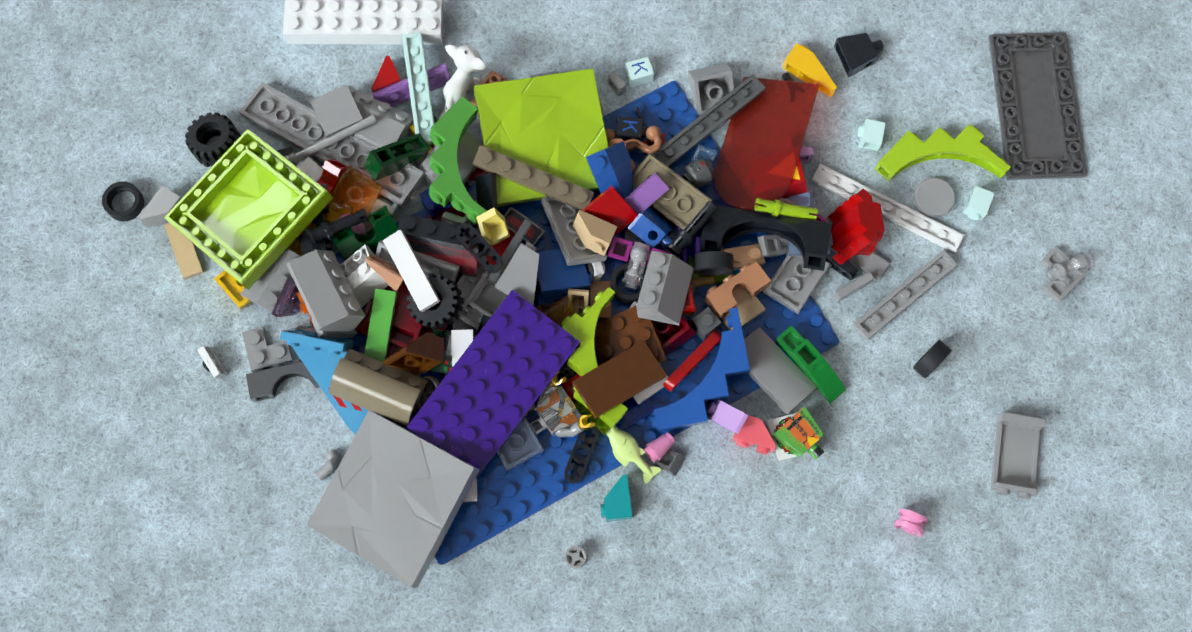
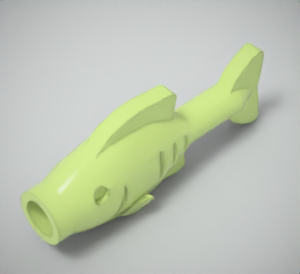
M616 426L606 433L615 458L625 467L629 461L634 462L643 471L642 476L645 484L661 471L659 467L649 466L641 458L645 451L638 446L636 440L629 433L618 429Z

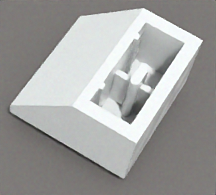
M363 245L346 261L340 264L361 308L374 298L375 288L385 289L388 286L381 276L365 261L370 254H374L367 245Z

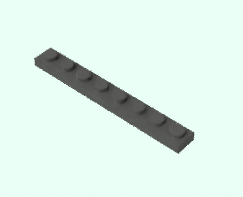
M752 74L661 146L656 153L651 155L667 167H671L765 92L766 87ZM641 163L635 167L634 172L638 169Z

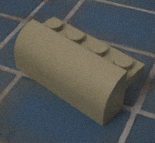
M349 349L345 357H341L331 379L329 394L408 426L416 412L418 400L425 390L428 380L406 371L383 365V362Z

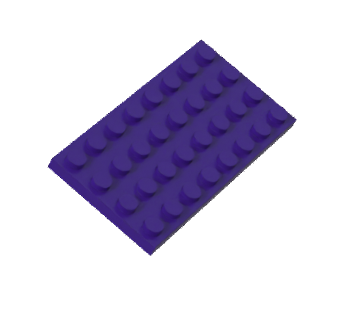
M511 290L407 428L420 438L480 469L476 476L477 478L579 345L580 341Z

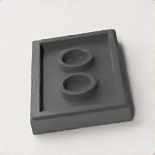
M526 219L524 220L501 257L503 262L502 269L497 273H491L487 281L495 284L532 225L531 222Z

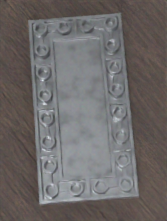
M1066 32L990 34L989 45L1004 160L1011 167L1006 172L1007 180L1085 178L1087 175Z

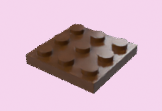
M636 306L596 323L594 343L602 364L642 341L646 343L659 364L669 361L653 320L639 318Z

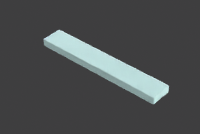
M422 32L403 34L402 39L415 134L420 133L428 145H435L430 138V129L434 125Z

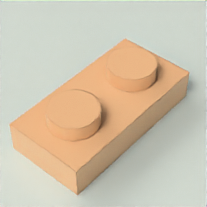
M759 244L722 250V252H728L733 255V270L741 269L747 263L752 265L756 261L760 266L766 263L764 257L761 256Z

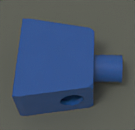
M651 207L640 212L628 227L629 230L652 248L661 244L669 251L666 245L674 240L668 235L672 231V227Z

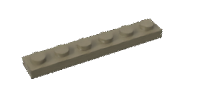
M482 145L479 146L472 163L475 167L496 174L499 177L579 210L584 209L590 204L594 194L590 190Z

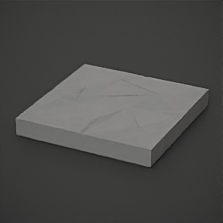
M368 410L307 525L408 586L418 588L480 469L420 438L418 435L389 419Z

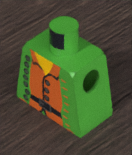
M805 407L798 411L772 436L799 458L807 451L816 460L825 452L816 443L823 436V433Z

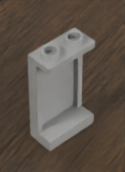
M1002 412L997 416L990 489L997 490V494L1010 495V493L1018 494V498L1031 499V496L1038 494V489H1035L1039 436L1040 430L1045 426V419Z

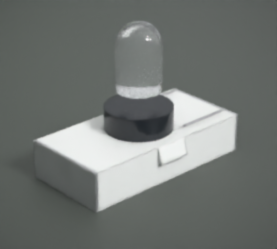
M202 346L198 349V353L204 361L193 372L194 377L199 378L207 371L211 372L214 378L219 379L228 375L211 347Z

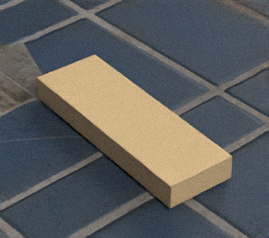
M171 223L164 224L183 279L186 280L204 273L194 243Z

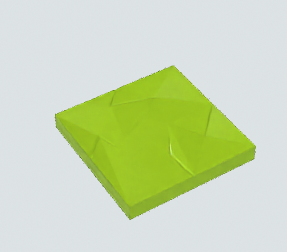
M593 68L474 86L484 147L592 192L599 191L586 156L608 148ZM496 175L497 207L542 200V197H547Z
M247 129L164 218L249 290L333 197L325 188L251 130Z

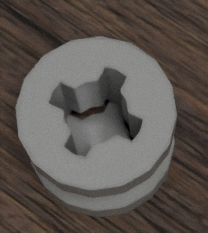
M572 546L566 551L565 560L569 567L578 569L586 563L587 556L583 548Z

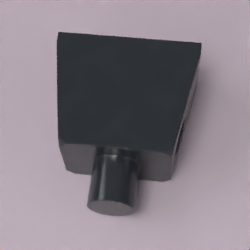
M867 33L837 38L834 48L847 76L851 77L875 64L878 58L877 53L884 50V45L881 40L872 42Z

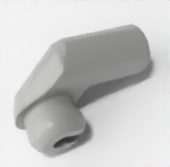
M334 449L326 454V458L329 461L315 473L320 480H324L332 473L341 460L340 453H337Z

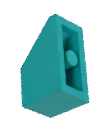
M627 474L621 476L604 498V504H600L601 517H606V522L632 519Z

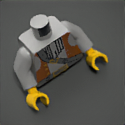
M558 371L537 400L536 412L540 418L530 425L536 434L547 428L552 436L574 437L584 431L585 428L594 427L595 422L588 424L587 419L591 415L582 416L563 387H558V385L566 381V377L560 381L557 379V375L560 373Z

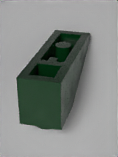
M418 133L371 150L364 166L376 181L392 175L430 151L431 148L421 134Z

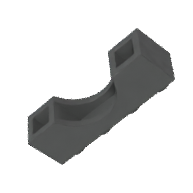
M301 359L293 361V364L290 365L276 364L271 369L264 370L263 368L252 370V373L246 374L249 396L253 402L275 398L281 383L291 377H304L310 380L315 388H320V386Z

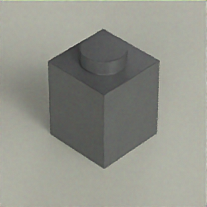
M707 307L692 319L691 325L696 330L697 335L704 341L715 330L719 329L721 321Z

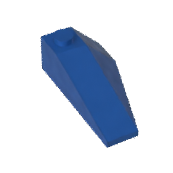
M624 141L586 156L601 194L611 185L624 199L633 192L632 163Z

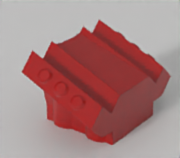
M864 188L849 197V200L844 201L841 206H838L834 212L827 216L834 222L831 228L833 245L830 247L837 254L832 258L840 265L854 255L870 256L885 232L881 203L873 202L872 195Z

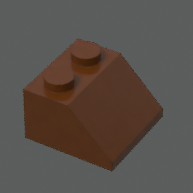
M424 333L384 360L383 365L421 375L443 362L444 338L438 337L434 333Z

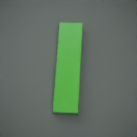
M375 288L364 355L384 362L387 359L397 292Z

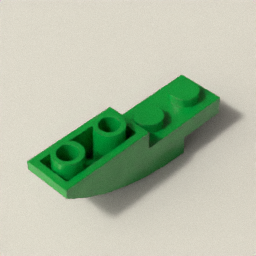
M792 325L776 338L775 341L817 386L816 389L830 404L846 391L844 385L823 356Z

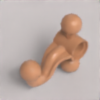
M654 125L647 128L646 137L650 141H654L652 146H648L637 139L624 141L628 153L634 149H639L647 154L656 153L662 146L661 130ZM605 129L608 147L624 141L617 138V134L613 129ZM631 160L632 172H634L635 163L633 160Z

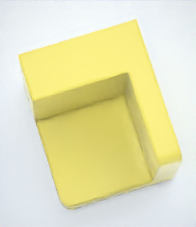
M495 208L476 217L481 236L492 246L510 236L505 217Z

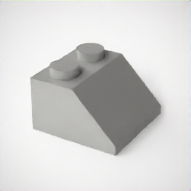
M726 63L688 71L690 89L698 116L702 115L734 89L732 70Z

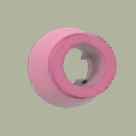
M666 432L646 444L645 454L654 463L657 460L660 461L675 442L674 438Z

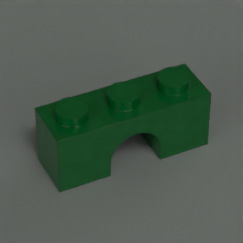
M386 205L368 215L372 224L369 232L358 234L350 227L334 234L335 245L345 260L363 245H367L370 250L377 249L380 240H384L398 231V223Z

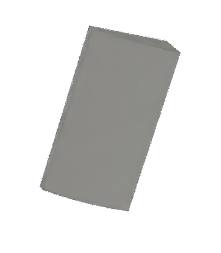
M760 327L744 339L750 366V372L747 374L787 415L817 388Z

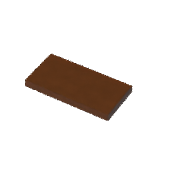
M642 341L574 380L572 384L594 418L597 419L663 380L667 375L646 343Z

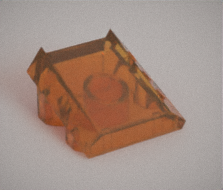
M349 165L332 193V201L336 207L345 208L351 214L364 208L367 212L366 216H368L383 186L352 165Z

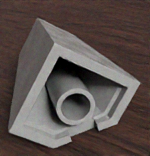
M528 242L525 245L520 243L495 282L494 287L507 295L513 290L531 305H534L539 254L536 252L537 248Z

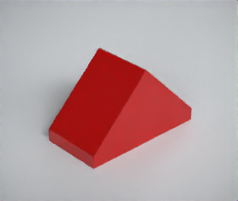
M386 55L371 87L372 92L401 81L390 56Z

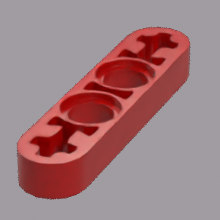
M715 330L668 377L663 386L669 392H672L721 342L722 334Z

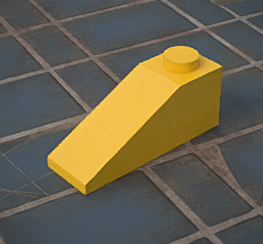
M796 43L784 60L782 69L832 98L837 89L836 85L815 54L808 47Z

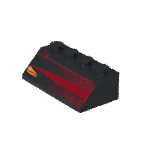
M407 214L402 215L398 231L401 229L404 232L413 251L460 266L458 274L476 277L479 263L459 243L456 237V229L460 225ZM475 228V230L481 235L480 229ZM463 232L462 235L466 236L471 242L470 234ZM476 245L473 251L476 253L482 252L484 245Z

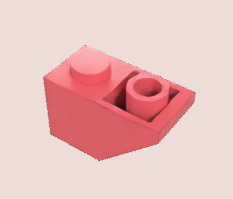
M749 415L739 433H734L732 440L736 441L737 446L748 448V446L756 444V451L761 454L768 455L769 452L773 453L776 448L763 421Z

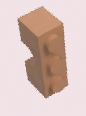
M757 261L752 265L747 263L739 270L740 273L735 276L733 274L729 275L723 280L724 283L719 287L715 285L706 292L707 295L704 301L719 320L729 314V309L737 307L738 303L732 295L734 290L743 289L753 298L769 287L771 280Z

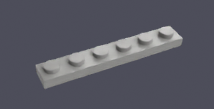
M945 250L941 251L854 323L853 327L867 341L958 264Z

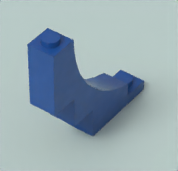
M738 308L729 309L730 315H727L726 319L728 328L732 327L733 330L722 332L717 357L702 382L680 400L665 407L654 409L651 421L653 428L657 427L658 432L708 423L704 402L728 398L729 392L726 377L750 372Z

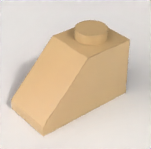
M579 210L573 224L585 248L604 256L617 226L582 210Z

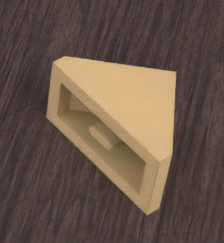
M568 288L566 317H572L575 312L581 316V313L588 306L589 290Z

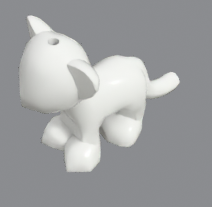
M445 46L446 52L453 58L457 70L443 89L446 104L438 120L462 96L470 102L466 95L467 90L474 92V86L481 85L480 78L473 77L471 72L483 70L486 66L481 59L480 53L473 46Z

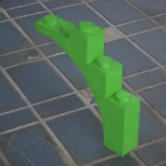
M462 96L430 129L431 141L440 147L430 156L429 166L439 177L430 185L429 195L435 203H440L444 207L451 202L456 210L464 212L471 222L478 224L476 217L487 211L476 203L467 192L457 164V151L460 141L469 126L477 119L478 108Z

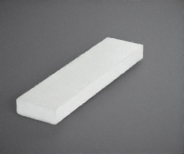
M400 229L384 239L383 242L419 310L424 312L439 303L440 300L404 232Z

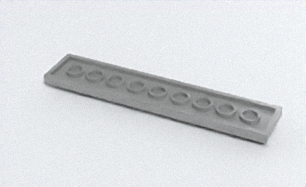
M263 82L239 111L242 117L301 150L327 138L314 110ZM350 135L311 155L322 162L330 159L338 160L349 167L347 176L402 207L425 177L424 171L408 164L392 175L375 181L364 164L370 151L379 147L354 135Z

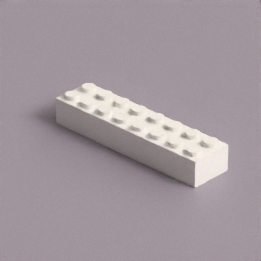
M285 0L283 35L287 44H403V34L422 32L423 44H443L444 9L442 0Z

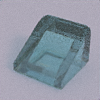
M700 143L692 162L702 159L705 162L709 161L712 165L718 150Z

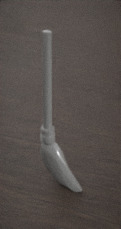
M373 114L296 154L292 152L284 157L294 165H297L300 160L378 122V118Z

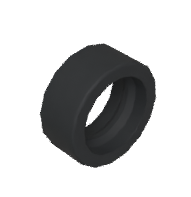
M126 181L111 184L103 193L102 205L104 210L113 219L124 222L135 219L144 208V198L142 193L133 184ZM122 191L131 192L135 197L132 207L124 212L115 211L112 207L114 196Z
M722 251L697 253L694 256V272L705 276L733 273V255Z
M625 263L618 266L611 275L610 287L615 291L614 297L624 304H632L634 301L638 302L641 292L640 288L636 294L626 295L619 290L617 285L619 277L624 273L630 272L633 269L634 263ZM640 266L639 273L643 284L646 271Z
M939 339L913 366V369L925 379L942 363L952 350Z

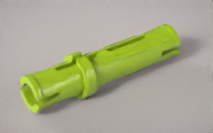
M757 198L755 202L763 205H755V211L772 213L773 216L780 214L816 220L817 216L809 213L818 214L817 208L781 203L780 200L770 201Z

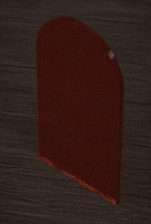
M757 78L766 87V90L731 118L714 172L716 190L726 203L739 209L755 210V205L763 206L762 204L755 203L757 198L775 201L779 200L787 192L794 177L819 84Z

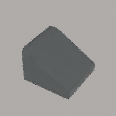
M669 449L660 461L657 460L654 465L676 477L686 458L681 453Z

